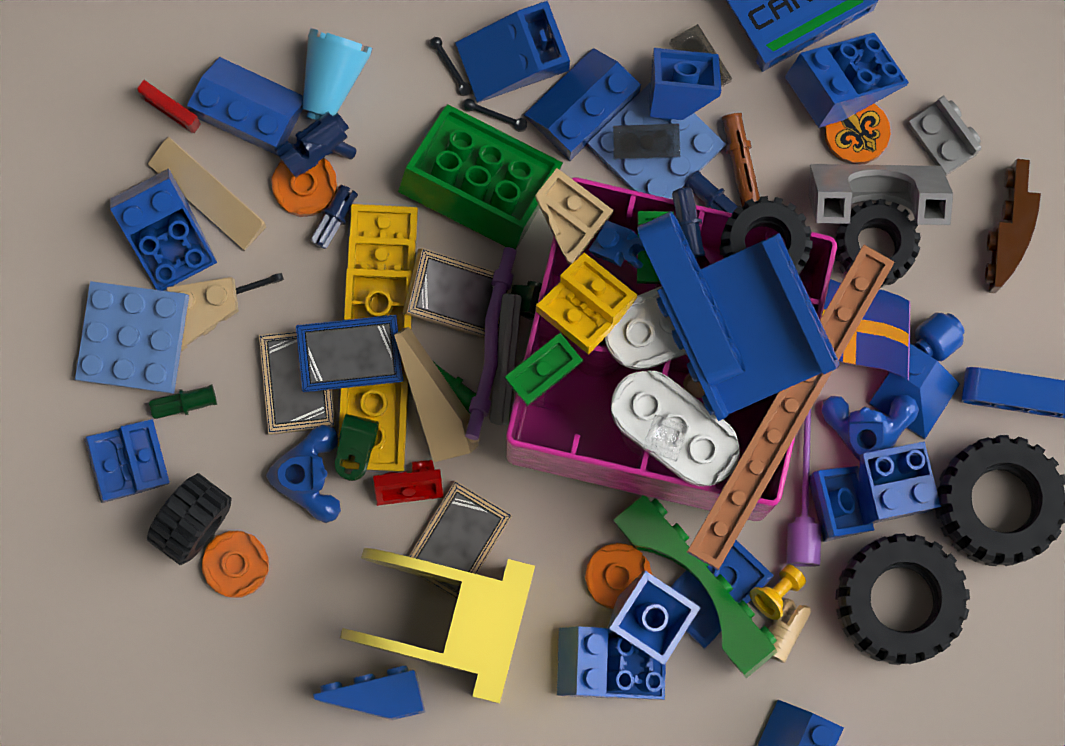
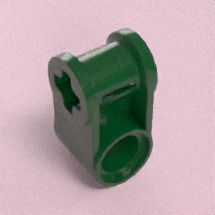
M349 414L345 415L335 459L336 472L344 479L356 481L365 475L371 451L376 441L379 421ZM351 456H355V462L359 463L360 467L358 470L353 469L351 474H347L348 470L343 467V462L350 461Z

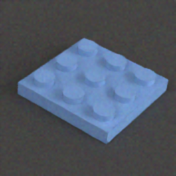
M649 83L587 143V147L631 190L672 199L673 191L684 188L688 179L696 171H701L725 148L726 144L695 113L684 120H661L650 117Z
M90 281L75 380L174 394L189 295Z

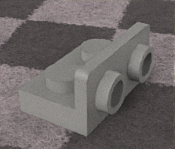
M943 95L937 99L935 104L909 120L907 126L936 166H942L947 176L978 154L981 150L979 144L981 140L972 127L967 128L960 118L962 114L958 106L952 100L948 101Z

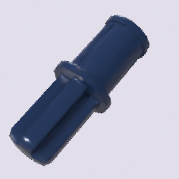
M699 170L685 184V187L691 188L693 193L706 204L705 207L733 213L738 207L723 194L725 191L723 188L718 189Z
M340 184L328 208L322 210L323 217L310 238V241L317 247L322 249L328 248L339 226L346 223L344 218L358 196L354 190L349 192L351 188Z
M687 187L679 188L672 193L676 219L695 258L705 256L699 226L702 224V219H698L693 190Z

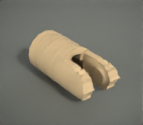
M789 598L783 601V616L779 620H773L769 631L777 639V642L773 644L777 653L771 658L781 663L786 662L811 613V607L806 605H799L795 609L794 600Z

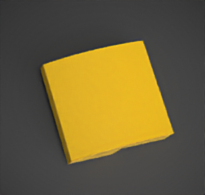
M584 252L560 275V283L536 304V312L589 355L622 319L637 299V294Z

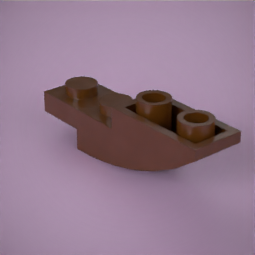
M1016 159L1011 167L1005 171L1004 187L1009 188V197L1003 203L1002 219L1007 220V222H999L993 228V231H989L987 237V251H992L991 263H987L985 268V283H990L989 293H996L1012 276L1030 244L1036 226L1041 193L1028 192L1030 160Z

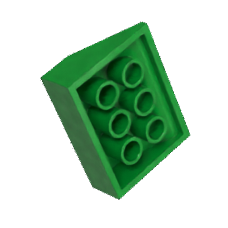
M447 104L406 166L398 192L505 247L516 250L540 208L535 195L555 169H561L563 162Z

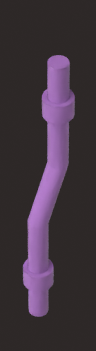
M510 247L504 248L499 269L494 271L491 283L494 288L485 318L484 367L476 396L471 399L469 407L471 416L465 435L472 440H478L483 419L488 416L491 406L489 396L498 366V321L502 295L506 294V291L511 288L514 277L511 272L517 253L515 249Z

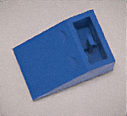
M548 0L518 10L455 42L477 103L568 72L570 68V59Z
M875 32L801 52L785 76L818 128L843 121L907 86L909 83Z
M169 168L110 199V210L157 290L164 291L167 287H172L217 263L184 194Z
M582 626L559 628L557 696L665 700L666 664H661L608 628Z
M407 665L388 669L387 677L376 679L373 674L353 678L354 685L343 687L340 682L320 686L321 693L313 694L314 699L319 702L390 720L426 712L417 673L415 670L409 671Z

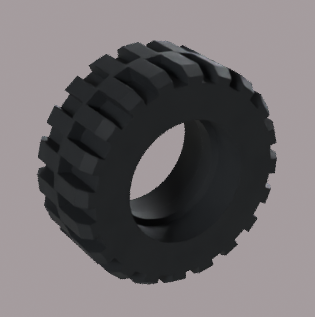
M998 435L995 438L986 437L966 447L949 462L948 467L943 470L939 478L941 482L937 488L941 507L936 508L935 511L937 519L941 518L943 527H941L944 536H950L953 540L952 546L958 552L963 550L968 554L967 558L975 562L983 561L985 565L989 566L1015 565L1044 552L1053 541L1057 540L1062 532L1060 528L1065 523V474L1059 475L1055 468L1059 464L1054 457L1048 459L1043 454L1045 452L1044 448L1038 444L1031 446L1028 444V439L1019 436L1015 439L1009 438V435ZM1004 470L1016 475L1022 480L1029 491L1031 513L1024 525L1017 530L1011 532L994 531L984 525L974 511L972 505L973 487L982 475L990 471Z
M905 533L894 534L889 537L884 536L863 547L848 561V565L839 577V588L836 589L835 600H838L836 612L838 619L842 620L845 627L842 629L845 635L852 638L857 649L870 654V658L877 661H886L894 665L918 663L945 651L951 646L950 643L953 639L960 635L963 630L961 625L967 619L969 609L966 608V601L970 600L969 589H965L963 582L967 578L964 571H959L955 563L957 560L951 553L947 555L942 550L943 546L935 541L932 543L928 542L924 536L916 534L914 536H906ZM907 568L914 570L926 580L931 589L933 597L931 614L925 623L914 630L896 631L890 629L879 621L871 605L873 585L879 576L890 569Z

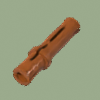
M732 113L723 116L721 119L728 145L725 146L726 153L731 156L741 205L744 206L745 201L752 198L754 202L758 201L760 195L749 151L752 145L751 141L746 138L742 113Z

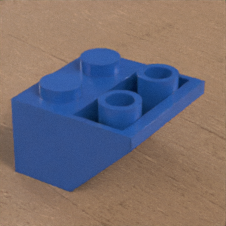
M925 441L860 455L857 494L865 525L927 513L941 507Z

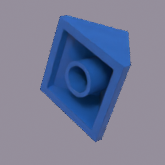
M859 466L819 470L809 476V485L818 521L821 524L824 542L874 531L873 524L865 525L857 494Z
M644 570L617 597L608 629L665 665L701 607Z

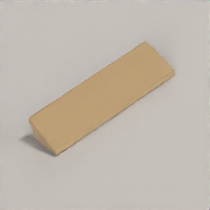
M170 137L163 141L148 165L157 174L169 168L185 198L245 251L265 230V222Z

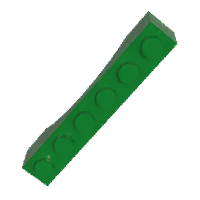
M642 495L614 519L615 524L637 550L653 553L675 562L686 569L702 584L713 600L718 612L722 630V649L744 677L748 678L777 653L773 645L777 642V639L765 625L760 629L751 619L755 616V613L743 599L738 603L729 594L733 588L721 574L715 577L707 568L708 564L687 553L689 546L686 541L689 539V536L678 523L671 526L664 518L668 512L656 498L650 501L647 496Z

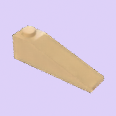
M409 327L403 328L394 336L433 462L472 453L479 446L480 435L478 440H472L465 436L470 420L468 411Z

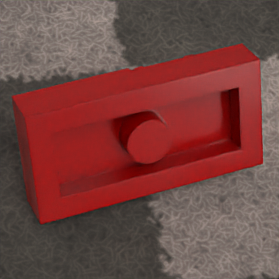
M432 460L412 462L411 473L388 472L383 475L373 476L377 506L443 498L440 469H435Z

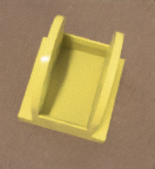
M364 548L361 558L366 561L461 586L444 652L439 653L342 628L340 639L476 674L478 676L473 697L500 703L535 566L508 559L503 580L500 581L408 556Z

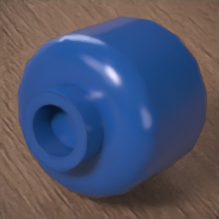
M936 312L916 328L915 339L917 342L915 347L937 361L942 362L963 345L964 327L954 315Z

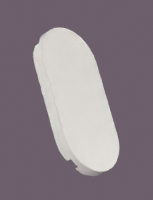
M662 286L638 295L622 319L604 338L611 356L625 367L637 370L649 369L687 354L685 349L680 350L673 339L672 330L675 328L670 317L665 318L658 307L656 299L660 296L657 290L662 288Z
M657 371L636 372L626 376L616 387L611 401V413L618 429L682 480L696 486H711L722 482L733 472L739 460V444L734 429L724 419L718 421L715 414L710 415L702 402L668 376Z

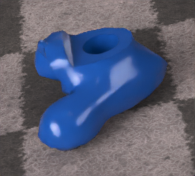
M908 395L896 396L890 405L889 416H885L879 411L870 410L868 407L849 412L848 403L839 396H831L823 401L821 409L825 421L837 432L859 462L860 455L863 453L893 448L906 427L916 420L919 411L916 400Z
M320 425L313 428L299 444L276 460L269 468L266 478L277 491L302 506L316 520L328 523L336 520L340 514V501L332 495H321L319 493L324 486L328 473L324 469L322 457L318 455L319 453L330 452L338 446V434L333 427Z

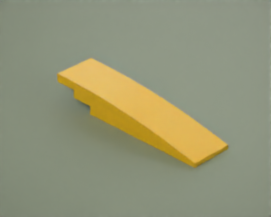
M352 204L344 320L397 315L398 332L407 327L412 330L413 316L404 314L403 309L416 260L418 207ZM402 359L403 382L341 388L338 447L340 431L346 414L379 421L378 433L374 448L371 451L367 470L404 471L409 381ZM351 456L350 461L343 462V467L359 469L360 464L355 462V456Z

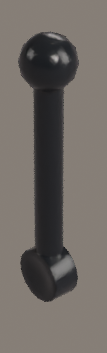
M433 37L430 40V46L438 51L458 83L459 93L462 96L470 95L472 91L471 85L463 81L443 49L442 39Z
M466 99L463 102V108L466 111L475 110L511 124L518 132H523L527 128V121L524 118L513 119L477 105L472 99Z
M278 273L269 278L237 287L236 294L283 281V275Z

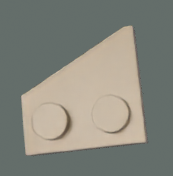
M558 168L555 169L535 195V199L569 265L577 260L613 214V209Z
M232 277L167 287L169 292L189 295L181 351L188 348L187 345L202 334L205 336L215 329L219 322L226 321L239 312L235 279Z

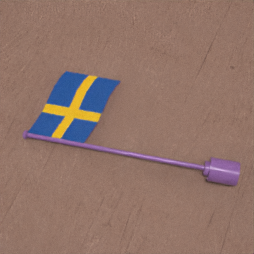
M830 279L823 314L838 290L840 282ZM879 290L839 361L846 364L886 370L909 381L911 302L899 295ZM811 409L804 420L802 516L795 517L794 523H788L787 564L799 567L820 566L821 524L815 523V518L808 517Z

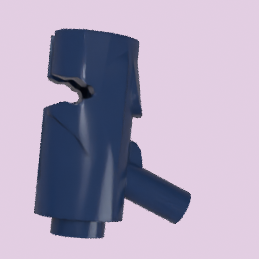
M326 112L306 129L295 134L297 137L296 144L290 143L287 140L275 152L295 178H297L299 175L315 167L326 155L335 152L348 159H353L357 150L355 147L343 142L348 138L345 131L349 127L338 113L332 116L329 112Z

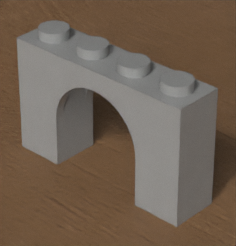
M810 164L809 199L816 223L850 224L851 204L861 201L885 199L888 202H895L909 208L914 215L917 225H951L953 192L942 166Z

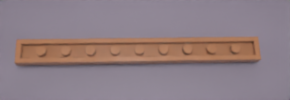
M866 245L862 246L820 319L838 360L895 263ZM832 371L824 375L823 373L778 392L687 553L719 570Z

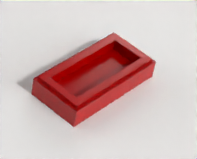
M143 80L137 88L141 99L189 132L195 133L201 125L197 115L147 81Z

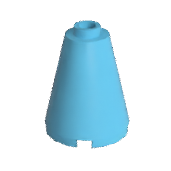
M310 28L302 109L308 110L307 117L317 120L326 112L333 116L339 111L371 56L373 48L364 46L363 51H361V43L330 33L325 34L321 32L320 37H317L318 30Z

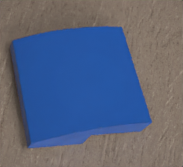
M153 419L121 426L118 430L91 435L85 438L101 503L149 491L170 483Z

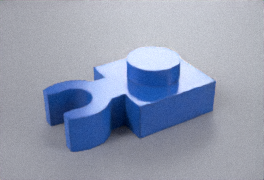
M606 221L589 251L595 257L620 267L624 260L634 268H642L643 266L636 258L640 251L645 250L641 239L631 229Z

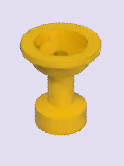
M787 564L779 572L781 580L773 588L754 587L750 591V597L756 608L772 620H779L783 616L782 597L789 590L799 591L806 584V579L802 572L793 565Z

